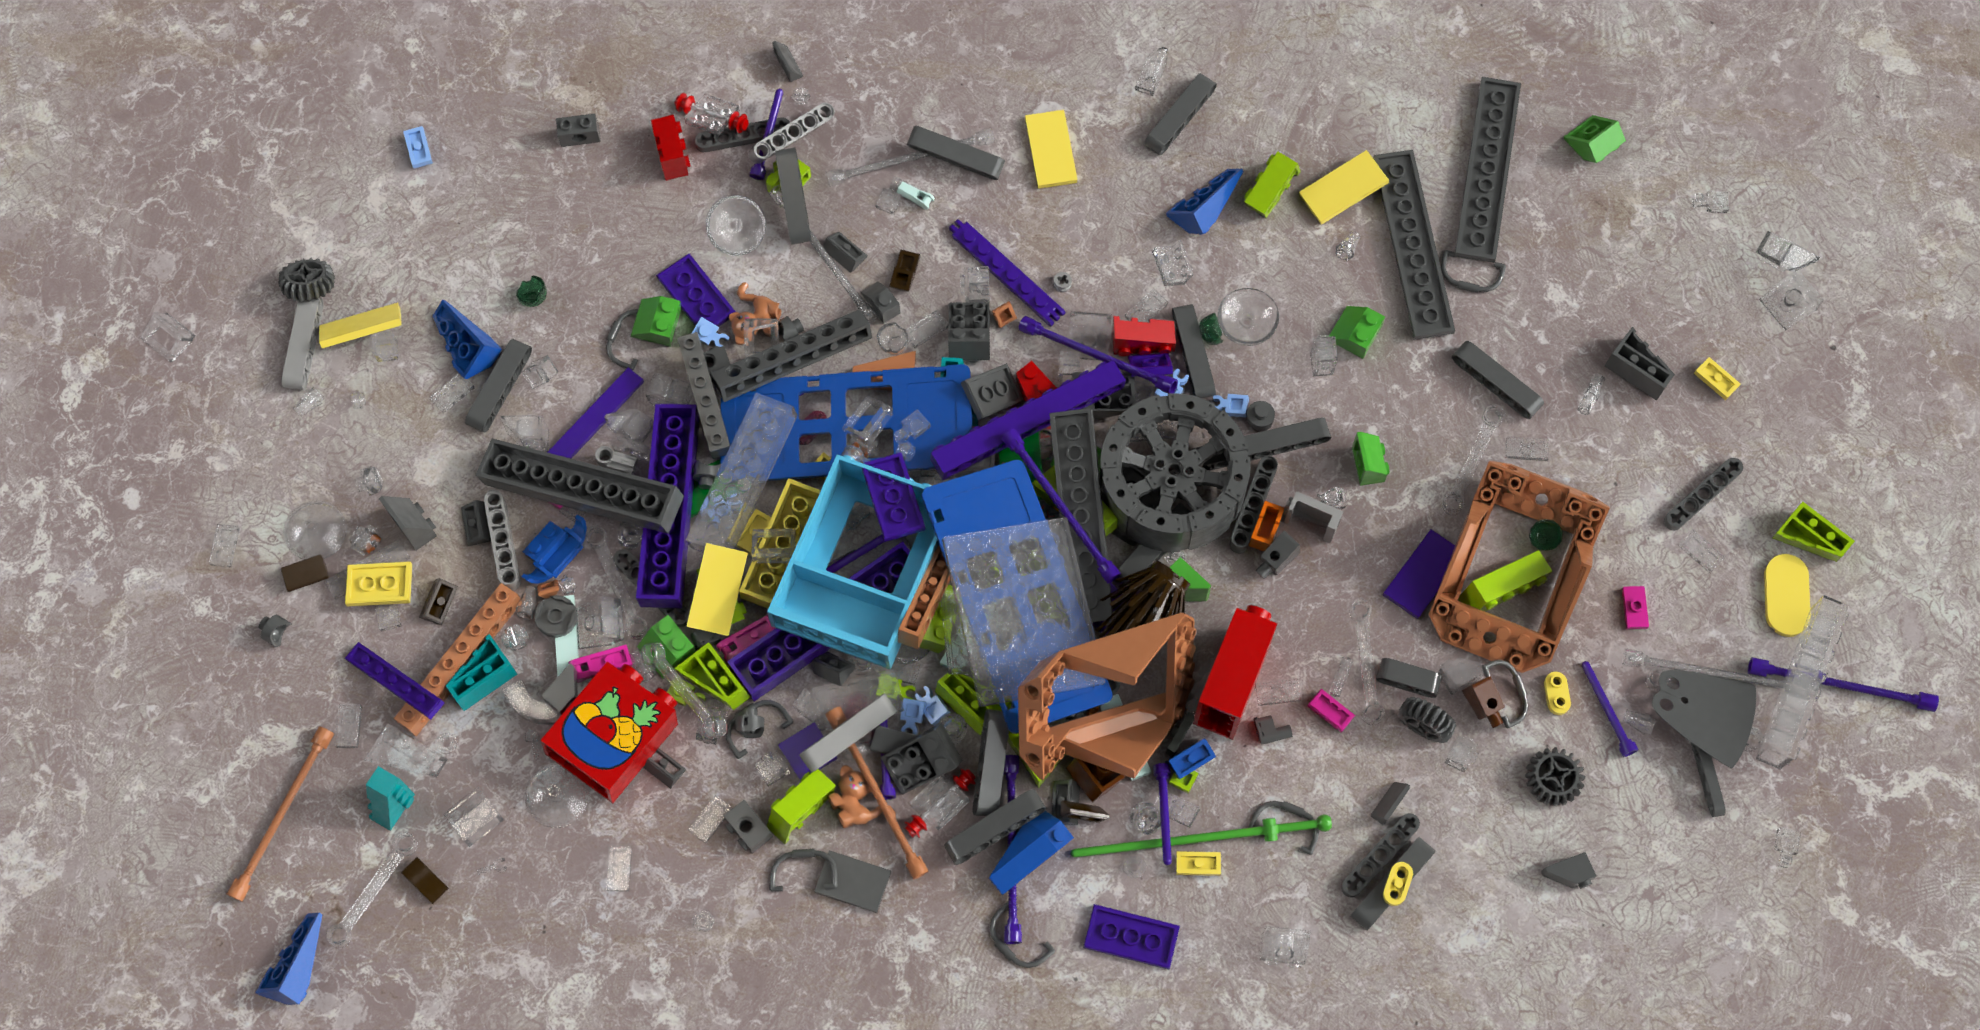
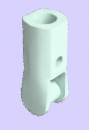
M902 181L897 190L898 195L914 202L925 210L929 209V203L935 199L930 193L919 190Z

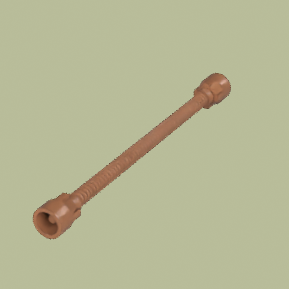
M840 706L825 714L833 729L847 720ZM853 743L848 749L851 751L850 753L856 761L858 768H860L859 770L863 773L862 775L865 780H867L866 783H868L867 785L872 790L871 792L875 800H877L878 805H880L879 807L884 812L883 815H885L887 822H889L888 824L892 827L891 829L895 837H897L896 839L901 844L902 849H904L903 852H905L904 854H906L908 862L905 865L913 880L929 871L921 856L917 857L916 853L909 847L910 844H908L907 839H905L906 837L901 832L902 830L895 817H893L894 815L890 807H888L889 805H887L886 800H884L885 798L881 795L882 792L879 790L878 785H876L877 783L874 778H872L873 775H871L864 759L860 756L861 753L858 751L857 746H855L856 744Z
M321 726L318 727L311 740L313 745L310 754H308L309 756H307L304 762L305 764H303L300 769L301 771H299L298 776L293 781V786H291L290 791H288L287 796L282 801V806H280L279 811H277L276 816L271 821V826H269L268 831H266L265 836L260 841V846H258L257 851L253 854L254 856L249 861L244 874L240 875L239 879L235 878L227 892V895L243 902L251 887L248 885L251 880L250 876L255 871L260 858H262L261 856L266 851L265 848H267L275 831H277L276 828H278L279 823L283 820L282 818H284L286 811H288L287 808H289L297 791H299L298 788H300L301 783L306 778L305 776L310 771L314 763L313 761L317 758L316 756L321 753L323 748L327 749L334 736L333 732Z

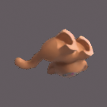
M743 282L738 287L737 295L741 301L753 302L754 313L745 311L729 314L735 342L738 345H743L749 339L755 337L760 328L763 329V333L766 336L772 337L775 331L772 322L773 320H779L782 313L781 309L778 308L779 303L765 296L746 294L745 291L748 288L746 282Z
M844 765L840 769L838 786L842 795L832 793L827 796L833 810L841 809L837 818L843 828L866 824L882 813L879 806L869 811L859 803L858 800L865 798L872 790L867 785L868 783H866L867 780L862 775L863 773L853 770L848 765ZM889 805L888 807H890L891 812L894 815L893 817H895L896 819V813L891 807V805Z

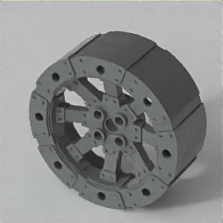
M1170 393L1168 396L1160 397L1156 395L1141 400L1129 407L1118 417V421L1115 425L1112 424L1105 437L1101 451L1099 474L1102 501L1117 517V528L1125 535L1127 534L1133 538V541L1145 547L1159 551L1180 552V550H1193L1205 546L1224 534L1241 511L1251 467L1246 439L1236 422L1224 410L1220 411L1215 407V404L1200 397ZM1163 420L1178 421L1176 440L1173 441L1171 447L1166 441H1163L1157 430L1156 424L1163 422ZM1194 426L1208 430V433L1212 436L1209 442L1199 449L1188 451V441ZM1140 433L1149 443L1153 455L1144 456L1132 452V449L1127 447L1130 439ZM1117 448L1114 452L1110 451V449ZM1221 453H1224L1226 460H1228V471H1205L1206 469L1201 467L1204 465V462ZM1159 462L1164 464V466L1161 468L1157 467L1156 465ZM1122 466L1136 468L1143 471L1147 476L1137 483L1127 484L1122 475ZM1190 469L1193 471V474L1188 475L1185 471ZM1177 470L1179 474L1171 475L1169 471ZM1235 477H1238L1242 480L1239 482L1235 481ZM1196 486L1217 487V489L1221 490L1218 498L1216 497L1212 502L1208 503L1206 500L1203 501L1197 493ZM1119 492L1120 495H1123L1125 493V495L1123 497H1118L1116 493ZM1150 492H1158L1161 499L1159 506L1154 510L1143 505L1139 501L1140 497ZM1176 498L1185 500L1192 509V512L1184 515L1172 514L1173 501L1175 502ZM1208 512V515L1213 516V518L1209 519L1205 514ZM1159 518L1164 519L1165 523L1163 525L1157 524Z

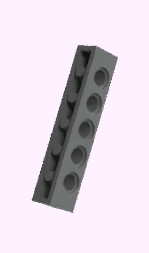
M695 332L678 337L710 454L713 459L731 454L733 452L698 333Z

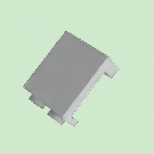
M1296 491L1294 498L1289 497L1283 515L1286 518L1284 523L1289 524L1293 515L1325 528L1326 532L1323 541L1331 543L1339 526L1343 511Z

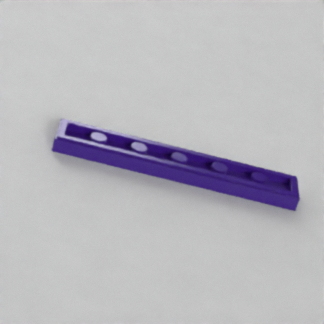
M628 367L547 453L572 459L644 383V380Z
M359 642L345 657L353 666L430 720L445 704L440 698Z

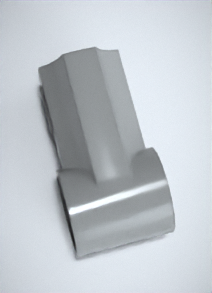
M601 446L595 452L598 466L624 473L631 472L632 475L635 473L638 463L637 457L613 451L608 446ZM605 455L610 456V459L607 461L600 460Z

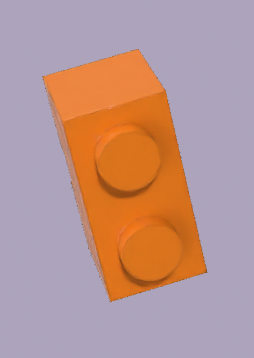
M1267 501L1264 502L1251 536L1250 547L1265 551L1273 543L1283 516L1284 507Z

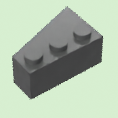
M1632 326L1609 357L1605 367L1657 401L1675 374L1658 355L1655 356L1648 348V343L1646 341L1643 342L1636 335V330Z

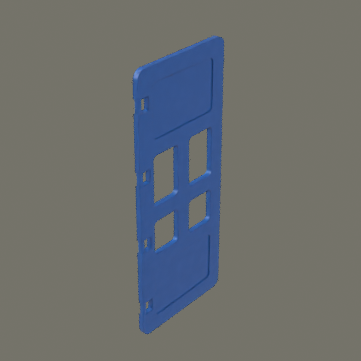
M965 364L942 367L931 366L874 372L863 371L823 374L819 376L782 377L756 388V391H749L729 401L723 402L721 399V414L733 452L721 456V478L725 483L733 484L788 480V478L827 477L836 455H847V434L849 432L889 429L893 430L894 454L902 452L907 471L935 469L930 460L933 449L942 444L945 446L951 443V440L956 436H964L973 429L972 406L961 385L962 381L971 378L970 369ZM946 371L947 377L935 378V372ZM883 376V382H871V377ZM819 381V386L808 387V382ZM892 388V413L854 417L846 416V392L848 390ZM827 391L831 393V416L829 418L799 419L800 394ZM831 434L832 458L830 461L800 463L799 439L801 436ZM879 458L855 459V461L863 463Z
M1013 460L929 486L923 490L921 497L927 514L930 517L948 570L954 581L972 634L978 645L996 698L1001 706L1007 727L1010 732L1019 734L1018 687L1040 661L1059 651L1090 642L1092 638L1025 464L1020 460ZM940 510L943 521L937 523L933 512ZM1035 539L1038 542L1047 568L1023 577L1019 576L1009 551V546ZM992 553L995 556L1004 582L978 591L973 585L965 562L968 559ZM963 571L967 583L960 584L956 573ZM1051 584L1056 589L1070 627L1067 630L1044 637L1041 635L1026 593ZM1004 599H1010L1025 635L1026 643L999 651L984 614L983 606ZM983 634L987 635L990 645L985 647L980 638V635ZM1065 668L1062 675L1058 676L1052 685L1054 700L1048 706L1050 710L1048 723L1108 703L1113 696L1108 680ZM1010 696L1014 708L1007 710L1003 698Z

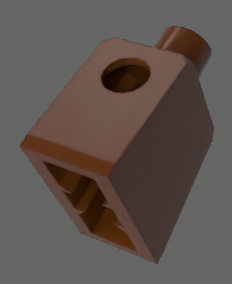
M1491 676L1462 690L1479 720L1487 717L1492 728L1504 723L1498 711L1505 708V705Z

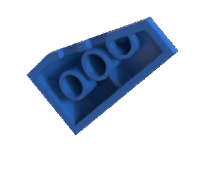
M1243 169L1225 170L1210 180L1208 187L1195 190L1192 198L1187 201L1182 199L1166 213L1167 217L1189 234L1202 235L1207 233L1223 210L1244 172Z
M442 299L433 314V319L440 335L444 336L447 343L445 348L447 352L451 353L453 367L464 379H469L491 367L502 349L489 335L446 300Z
M1044 811L1033 820L1021 826L989 876V880L1001 895L1005 894L1068 844L1074 837L1061 820Z
M317 912L308 913L291 937L293 942L285 950H281L279 953L281 959L274 969L270 967L267 970L256 994L286 1005H297L304 1000L307 994L306 990L310 984L323 914Z

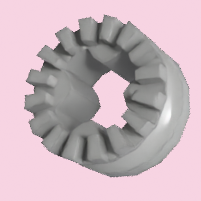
M1059 272L1054 276L1053 285L1058 292H1067L1071 288L1072 278L1068 273ZM1066 279V283L1059 284V280Z

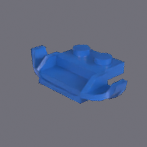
M577 514L575 516V525L572 529L568 527L562 529L549 521L522 551L526 557L534 561L533 565L536 569L531 574H523L521 577L534 584L546 582L552 577L557 578L584 548L582 544L587 533L584 518Z

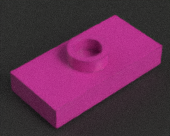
M1645 586L1623 587L1622 596L1626 629H1648L1649 621Z
M1320 689L1307 705V707L1340 733L1344 731L1355 717L1351 711L1323 689Z

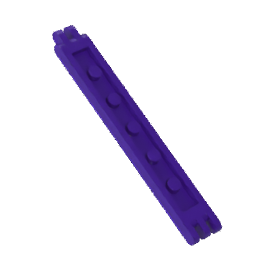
M957 219L954 223L958 229L953 224L949 226L950 231L953 233V239L1050 327L1054 325L1050 317L1055 321L1060 319L1056 312L1061 316L1066 314L1061 306L968 222L963 224Z

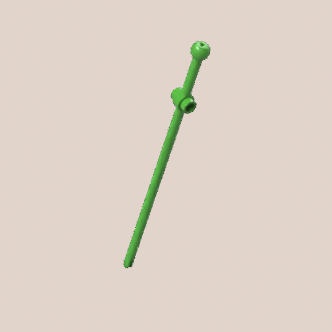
M1326 814L1320 815L1317 820L1276 824L1275 818L1262 819L1263 826L1176 836L1170 837L1171 846L1264 835L1265 841L1278 840L1277 834L1283 832L1316 828L1322 832L1329 831L1332 828L1331 817ZM1162 838L1073 849L1070 854L1072 857H1084L1162 847Z

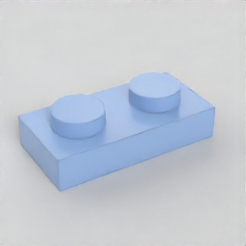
M423 126L403 131L413 168L433 164Z

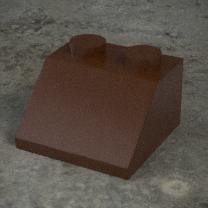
M1077 758L1066 768L1092 803L1127 777Z

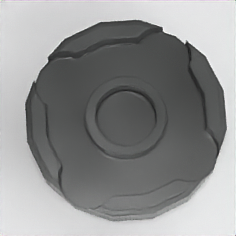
M553 595L546 600H542L535 609L534 615L536 626L546 636L555 638L565 636L571 632L578 618L576 607L571 600L559 595Z

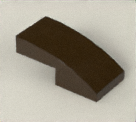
M900 249L889 287L907 292L910 291L921 257L920 254Z
M418 857L401 872L432 904L449 889Z

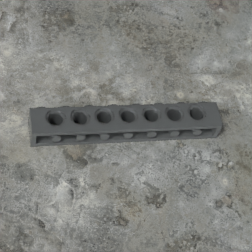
M860 309L712 372L711 377L714 388L723 402L729 401L871 339L870 323Z

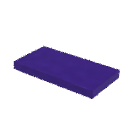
M690 253L656 275L671 297L681 301L682 311L695 327L701 317L719 327L729 320V314L736 312Z
M902 452L863 463L910 480ZM862 468L884 542L926 530L911 485L899 483L895 479L891 480L881 476V474L877 475Z
M1430 529L1384 591L1383 596L1418 619L1437 594L1455 545Z
M1094 904L1083 948L1170 970L1180 926Z

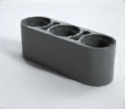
M1390 658L1381 659L1376 680L1380 683L1430 698L1437 697L1442 676L1437 672Z

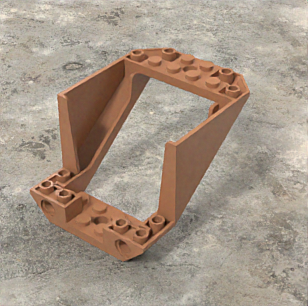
M1489 461L1429 612L1440 640L1490 661L1499 659L1507 661L1516 671L1521 673L1550 663L1592 568L1593 546L1610 507L1588 493L1518 466ZM1545 494L1548 497V501L1540 504L1536 501V496ZM1494 504L1573 534L1537 632L1458 601ZM1492 632L1495 634L1496 639L1488 642L1484 639V634Z
M1178 613L1059 651L1036 665L1018 687L1019 755L1039 779L1043 780L1048 773H1051L1055 764L1064 757V754L1133 779L1137 776L1176 722L1181 720L1184 715L1185 705L1195 682L1193 679L1195 668L1193 655L1196 650L1194 645L1196 635L1194 618L1184 613ZM1167 642L1165 693L1050 727L1048 725L1050 712L1048 706L1054 700L1052 685L1054 680L1062 675L1065 668L1135 685L1137 678Z

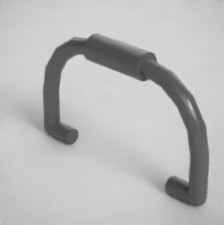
M1449 250L1443 252L1441 261L1442 274L1449 283L1458 286L1459 289L1476 293L1488 292L1496 289L1504 278L1506 265L1495 262L1494 267L1501 269L1497 281L1491 286L1479 287L1480 285L1461 280L1456 281L1448 275L1446 270L1447 257H1455V252Z
M638 309L628 310L620 315L617 321H614L607 336L606 350L609 358L615 364L626 369L629 367L631 370L635 369L638 360L634 358L631 365L618 360L613 355L611 346L620 330L621 322L629 315L637 314Z
M1501 659L1493 660L1482 666L1485 677L1491 676L1488 668L1495 665L1505 666L1513 675V682L1519 697L1522 698L1523 709L1517 719L1509 722L1507 716L1502 717L1505 727L1511 728L1525 719L1528 712V693L1520 674L1516 672L1510 663Z
M761 700L757 703H751L744 708L757 709L763 705H771L776 707L787 720L781 725L783 729L794 722L787 710L780 703L772 700ZM743 709L735 714L736 716L729 722L726 728V741L737 759L748 753L746 749L739 752L731 739V730L735 724V719L737 716L743 715Z
M1274 800L1265 802L1257 808L1248 828L1254 827L1260 813L1271 806L1281 807L1285 811L1300 817L1304 816L1308 820L1315 819L1301 807L1286 801ZM1318 828L1313 829V839L1309 849L1301 846V852L1309 855L1313 854L1319 836Z
M815 849L792 850V852L780 856L773 864L770 873V891H783V886H775V876L778 866L787 858L821 856L826 859L831 865L832 883H824V889L837 888L836 863L830 855L823 851Z
M1006 902L991 919L990 934L995 942V946L1009 961L1014 962L1018 966L1025 968L1037 967L1053 955L1055 949L1047 941L1044 946L1049 951L1040 959L1034 962H1023L1017 959L1011 949L1001 939L999 940L995 930L997 919L1008 909L1009 905Z

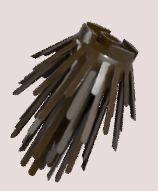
M1155 560L1146 569L1114 580L1117 583L1123 580L1129 581L1119 585V589L1100 599V601H1104L1110 597L1116 598L1110 605L1113 606V609L1118 605L1120 606L1094 632H1098L1104 625L1107 626L1099 635L1102 638L1105 634L1109 636L1172 616V612L1173 615L1178 613L1185 614L1186 590L1191 584L1158 560Z

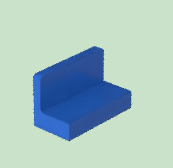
M1203 738L1166 760L1165 763L1170 765L1179 780L1214 759L1216 755L1207 740Z

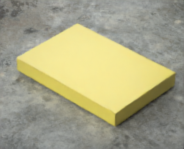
M393 562L347 565L345 605L348 607L410 603L412 563Z

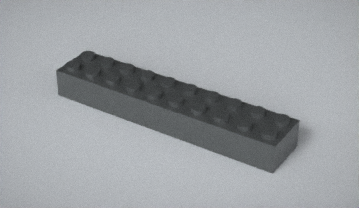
M493 438L476 473V476L485 485L667 534H669L684 497L674 485Z

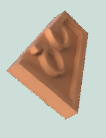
M916 351L853 366V372L915 368ZM883 376L871 377V382H883ZM891 387L868 388V389H872V390H891V391H892V388H891Z

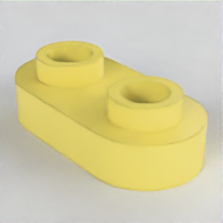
M1551 672L1544 680L1548 709L1555 715H1563L1571 706L1567 679L1560 672ZM1553 679L1559 680L1560 684H1554ZM1557 700L1563 701V705H1558Z
M1398 862L1390 870L1383 890V899L1390 906H1398L1406 898L1413 877V870L1409 864ZM1402 871L1404 878H1399L1397 872ZM1390 892H1396L1398 897L1396 899L1391 898Z

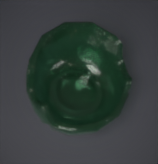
M533 275L530 281H522L520 288L516 292L517 300L525 307H536L543 303L547 297V288L542 278Z
M1215 312L1202 318L1199 325L1202 338L1209 345L1222 343L1223 340L1220 337L1223 334Z
M1542 519L1530 528L1529 538L1531 544L1538 550H1553L1562 542L1563 532L1561 526L1554 520Z

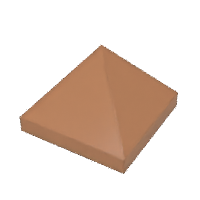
M1009 301L992 311L999 328L1017 319Z
M558 580L538 585V595L546 599L556 595L559 591Z

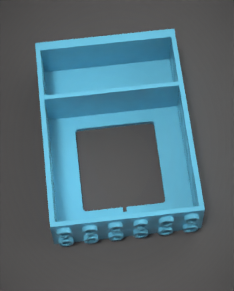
M837 454L768 608L767 614L771 626L891 670L902 644L898 642V629L939 544L921 497L923 490L932 485L928 483L920 484L914 482L912 478L909 480L905 477H900L855 461L851 456H840ZM862 468L877 475L881 474V476L888 479H895L899 483L911 485L926 527L925 531L918 532L892 593L884 592L826 570L855 503L859 502L873 507ZM940 510L934 511L937 523L943 521Z

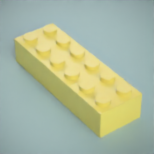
M788 478L739 590L741 599L767 609L769 608L821 490Z

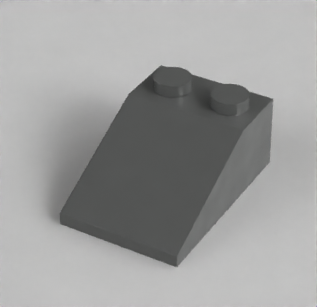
M381 496L378 498L416 551L437 537L433 531L436 526L430 518L425 520L422 516L424 510L418 502L413 504L410 498Z

